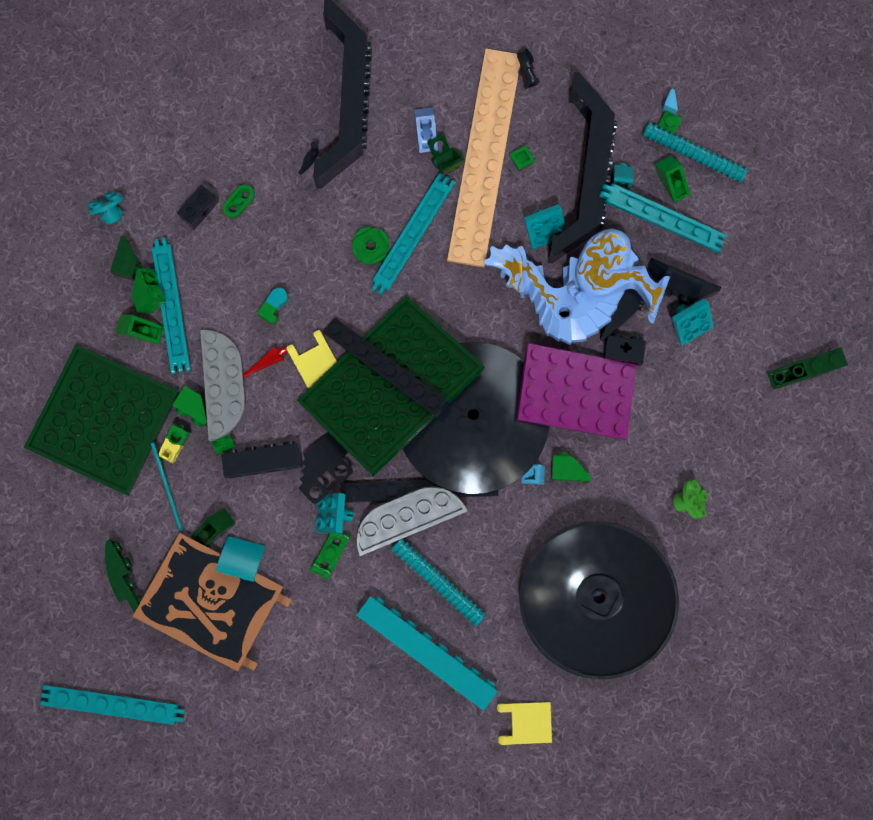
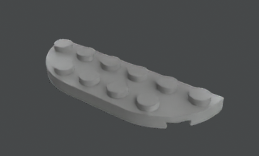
M200 330L209 441H215L230 434L243 417L245 395L242 361L235 344L225 335L211 330Z
M423 487L383 503L372 509L360 524L357 534L359 555L362 556L465 513L467 508L458 496L440 487Z

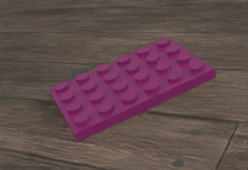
M528 343L525 350L516 420L627 440L636 364Z

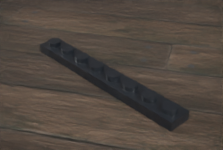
M336 318L324 329L323 333L433 417L437 418L449 404L444 398Z
M428 480L343 483L345 503L390 501L423 487H438ZM498 491L478 495L452 492L459 498L498 496Z

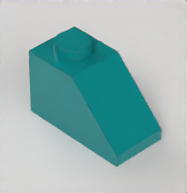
M623 163L614 165L611 184L630 191L633 184V167H628L627 164Z

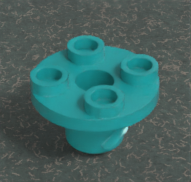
M111 191L104 195V199L99 201L96 199L87 204L89 214L100 213L101 220L105 221L108 225L114 224L122 218V210L117 206L124 199L121 193Z

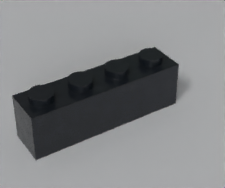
M295 441L283 442L281 446L266 444L261 449H257L256 446L246 447L245 451L240 452L237 449L226 450V454H221L223 475L226 479L303 468L300 445L295 443Z

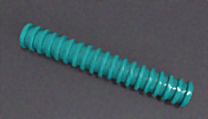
M652 122L648 123L643 133L644 138L648 137V140L653 139L655 143L659 142V145L663 144L665 148L669 147V150L674 149L675 153L680 152V155L684 154L686 158L690 157L692 161L695 159L696 163L701 162V165L705 164L707 168L711 167V170H717V173L722 172V175L726 174L728 178L732 177L734 181L738 180V183L744 180L748 168H742V165L738 166L736 162L732 163V160L727 161V158H721V155L717 156L715 152L711 153V150L706 151L704 147L700 148V145L696 146L694 142L690 143L688 139L685 141L683 137L679 138V135L675 136L673 132L669 133L667 129L664 131L662 127L658 128V125H652Z
M403 538L398 540L391 551H395L397 557L400 556L401 560H405V564H409V568H413L415 573L418 572L419 577L422 576L424 581L427 580V584H431L432 588L437 590V593L440 592L442 598L445 597L447 602L450 601L451 606L454 605L456 610L459 609V613H463L464 618L467 617L469 622L472 621L474 627L477 626L484 619L486 613H482L480 608H476L477 605H473L472 600H468L467 596L464 597L462 595L463 592H459L457 587L454 588V584L449 583L450 580L444 579L445 576H441V572H437L435 567L432 568L431 563H427L426 559H422V555H418V551H414L412 546L409 547L408 542L405 543Z

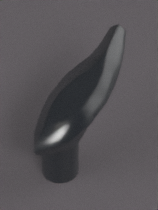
M317 142L311 143V148L305 155L303 165L298 174L301 175L308 170L314 163V159L317 158L319 152Z

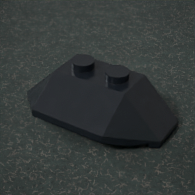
M652 257L647 264L655 283H659L665 276L670 277L664 295L678 297L681 303L689 304L690 302L693 304L704 298L716 295L721 290L719 285L672 267Z

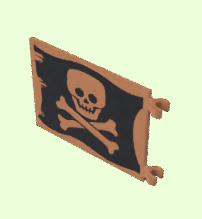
M179 533L133 617L237 672L242 665L254 671L258 663L246 658L260 629L275 602L289 607L292 600L280 594L283 586L258 573L253 582L217 572L216 567L221 554Z

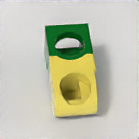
M172 424L160 449L159 457L173 464L187 439H189L191 432Z

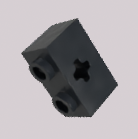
M201 185L179 209L177 214L181 220L195 230L219 201L214 194Z
M621 334L608 335L604 358L642 366L644 363L646 341L641 340L642 338L637 336L623 338ZM623 345H626V349H629L626 353H624L623 349H620Z

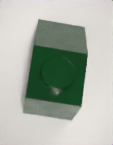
M121 236L110 272L114 276L135 281L137 269L142 268V266H140L141 263L129 241L124 236Z
M223 508L209 516L191 537L194 541L209 547L234 526L235 521Z

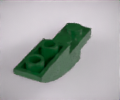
M842 347L768 371L767 374L773 390L846 367L848 363Z
M108 539L105 545V563L110 585L118 602L127 600L135 613L143 598L141 595H136L133 590L136 588L135 584L130 578H126L133 573L131 571L133 566L127 557L124 558L121 551L123 549L119 542Z

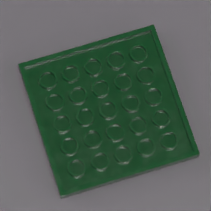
M75 344L24 448L129 496L152 450L150 443L156 442L173 407L172 404L180 392Z

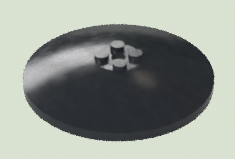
M463 342L460 344L482 363L485 369L447 405L437 418H434L403 448V451L413 467L431 483L451 492L478 495L501 490L523 477L533 467L542 453L547 441L549 426L516 420L524 364L521 358L493 344ZM469 411H477L479 417L476 420L469 419Z
M588 521L568 526L553 534L540 545L524 571L520 586L519 603L522 620L530 639L550 662L562 670L580 677L614 679L642 669L652 662L665 648L676 626L679 612V593L676 578L668 560L661 550L646 536L618 523ZM597 592L603 593L605 600L597 602L594 599V594Z

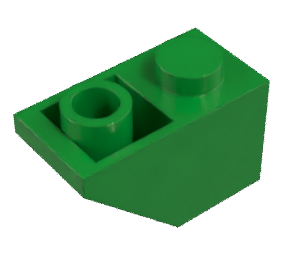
M137 269L132 299L138 313L152 314L166 302L153 269Z
M184 386L172 406L177 408L175 412L184 418L186 415L192 417L191 422L199 427H202V425L208 427L204 398Z

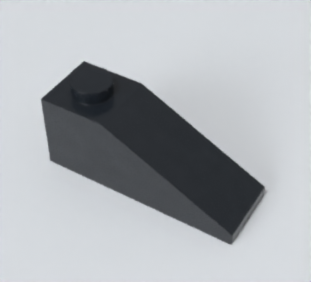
M625 290L617 305V310L610 317L611 322L605 326L601 341L604 342L608 335L613 334L635 315L637 310L641 311L645 301L636 290Z

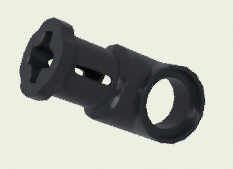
M525 48L517 53V58L521 65L518 73L522 76L525 83L524 88L528 89L538 85L540 80L536 78L533 71L534 66L532 63H534V58L531 52Z

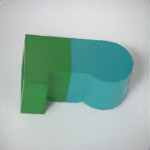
M282 288L274 289L258 311V316L275 326L279 321L276 317L277 313L289 301L286 291Z

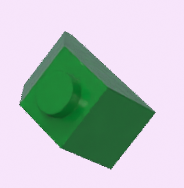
M669 156L655 164L658 177L674 203L691 195L680 162Z
M120 315L115 333L159 345L164 326L134 315Z
M557 453V456L553 455L551 480L591 482V476L574 457L568 456V453Z

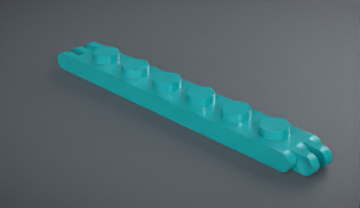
M441 172L434 180L372 280L375 283L372 290L375 292L380 286L378 294L381 296L385 290L389 291L456 184V181L452 180L447 185L450 179L448 176L444 178L443 182L440 181L443 177Z
M603 184L602 189L608 193L601 191L599 196L606 199L605 203L704 248L721 253L722 249L716 245L723 246L724 242L718 238L725 240V234L618 185L611 184L609 186Z
M166 237L162 238L163 245H160L159 239H154L155 246L152 247L155 273L166 301L161 306L171 373L172 375L176 374L175 366H178L179 373H184L183 365H186L187 372H190L191 365L172 246L167 244Z
M42 685V689L49 690V694L41 693L40 697L48 698V701H39V705L171 725H175V721H184L183 717H176L177 713L185 714V710L178 709V704Z

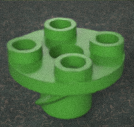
M696 479L689 480L684 483L683 492H676L674 495L673 505L678 512L683 511L685 513L688 511L692 518H702L706 516L705 501L708 500V495L705 490L701 489Z

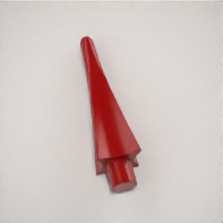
M274 346L259 362L243 374V378L285 360L283 355L288 352L286 347L282 346L277 349Z

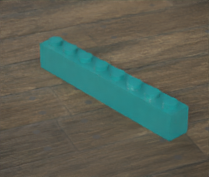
M370 596L356 616L483 711L486 709L498 692L494 689L497 686L488 678L485 681L478 677L481 674L473 667H470V669L466 668L463 665L465 661L457 655H454V657L450 656L447 653L449 649L441 643L438 645L434 644L431 641L433 637L425 631L422 634L415 629L417 625L409 619L406 622L399 618L401 613L393 607L390 610L384 606L386 602L381 598Z

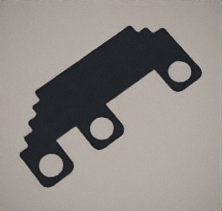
M329 432L303 453L306 459L303 461L305 467L301 472L304 476L300 478L302 485L299 486V490L313 504H317L328 494V490L318 480L326 471L337 482H343L353 473L351 466L343 459L349 452ZM339 465H344L347 468V474L343 477L335 474V468ZM317 486L322 489V495L319 498L310 496L312 487Z

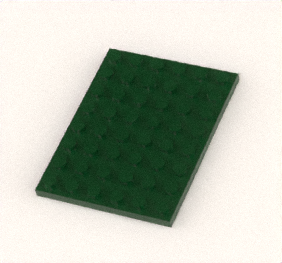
M407 295L362 337L444 398L448 403L485 369L482 363ZM348 352L297 400L373 477L435 418Z

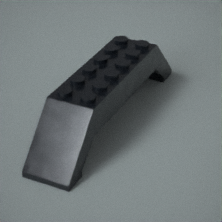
M324 0L323 16L326 30H331L344 44L338 143L320 159H314L313 178L318 189L323 188L363 155V149H367L366 131H368L367 114H369V78H371L370 61H372L371 42H368L367 34L332 0Z
M574 72L569 103H573L589 124L576 222L560 235H553L548 263L552 264L595 235L599 228L603 227L606 217V211H603L607 204L605 203L606 199L599 195L601 191L607 192L602 189L603 184H610L611 175L608 174L613 162L611 155L615 146V139L613 138L617 129V121L614 120L615 113L579 72Z

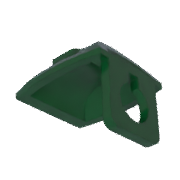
M443 134L436 136L427 143L433 156L431 161L435 168L441 172H454L463 164L465 159L462 153L453 147L449 148ZM437 141L443 142L441 153L434 149V144Z

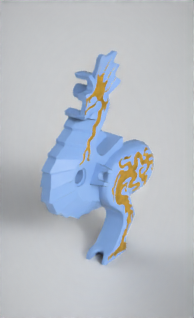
M605 229L596 233L585 244L578 259L570 257V265L563 267L564 287L553 288L547 284L544 278L543 266H535L532 262L528 261L523 246L513 249L505 245L501 250L492 246L490 248V258L484 260L486 266L501 269V278H505L506 275L510 277L506 284L508 288H514L518 291L521 298H525L526 294L529 295L531 303H534L536 314H539V324L543 326L546 335H550L558 342L561 340L569 345L573 342L587 341L588 337L599 333V329L611 322L610 317L617 310V305L626 289H634L641 295L649 309L648 320L653 324L670 279L669 276H665L659 283H655L649 277L644 265L634 267L638 264L639 259L632 251L627 235L616 229ZM566 311L570 315L564 318L560 316V313Z

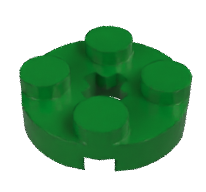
M365 227L354 236L352 243L353 254L359 262L365 265L379 264L389 253V239L382 230ZM368 242L376 244L374 250L366 249Z

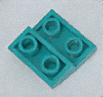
M228 536L216 571L254 582L266 546Z

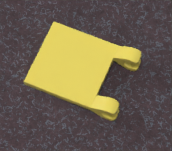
M320 330L313 333L319 345L311 350L298 355L293 345L286 347L308 389L337 362Z
M550 702L497 704V711L501 713L511 712L512 736H499V744L552 743Z

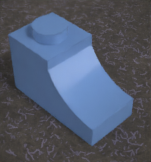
M433 108L414 110L419 152H431L427 143L436 137ZM437 142L434 144V149L436 151H438Z

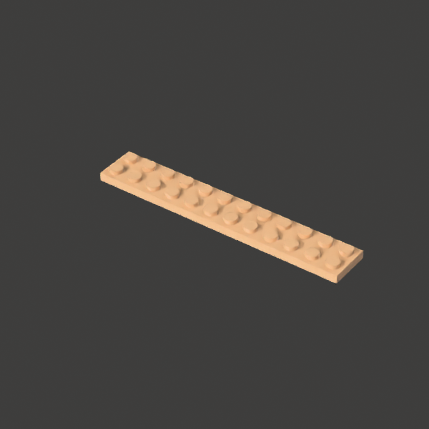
M485 49L448 253V262L483 268L485 266L484 260L487 255L517 86L518 71L520 69V63L515 53Z

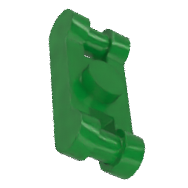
M347 533L329 534L310 572L318 573L323 576V579L328 581L351 535ZM334 539L341 541L339 547L332 544ZM323 561L329 564L327 569L320 566Z

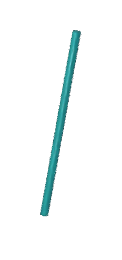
M150 443L178 529L182 531L183 529L155 443Z

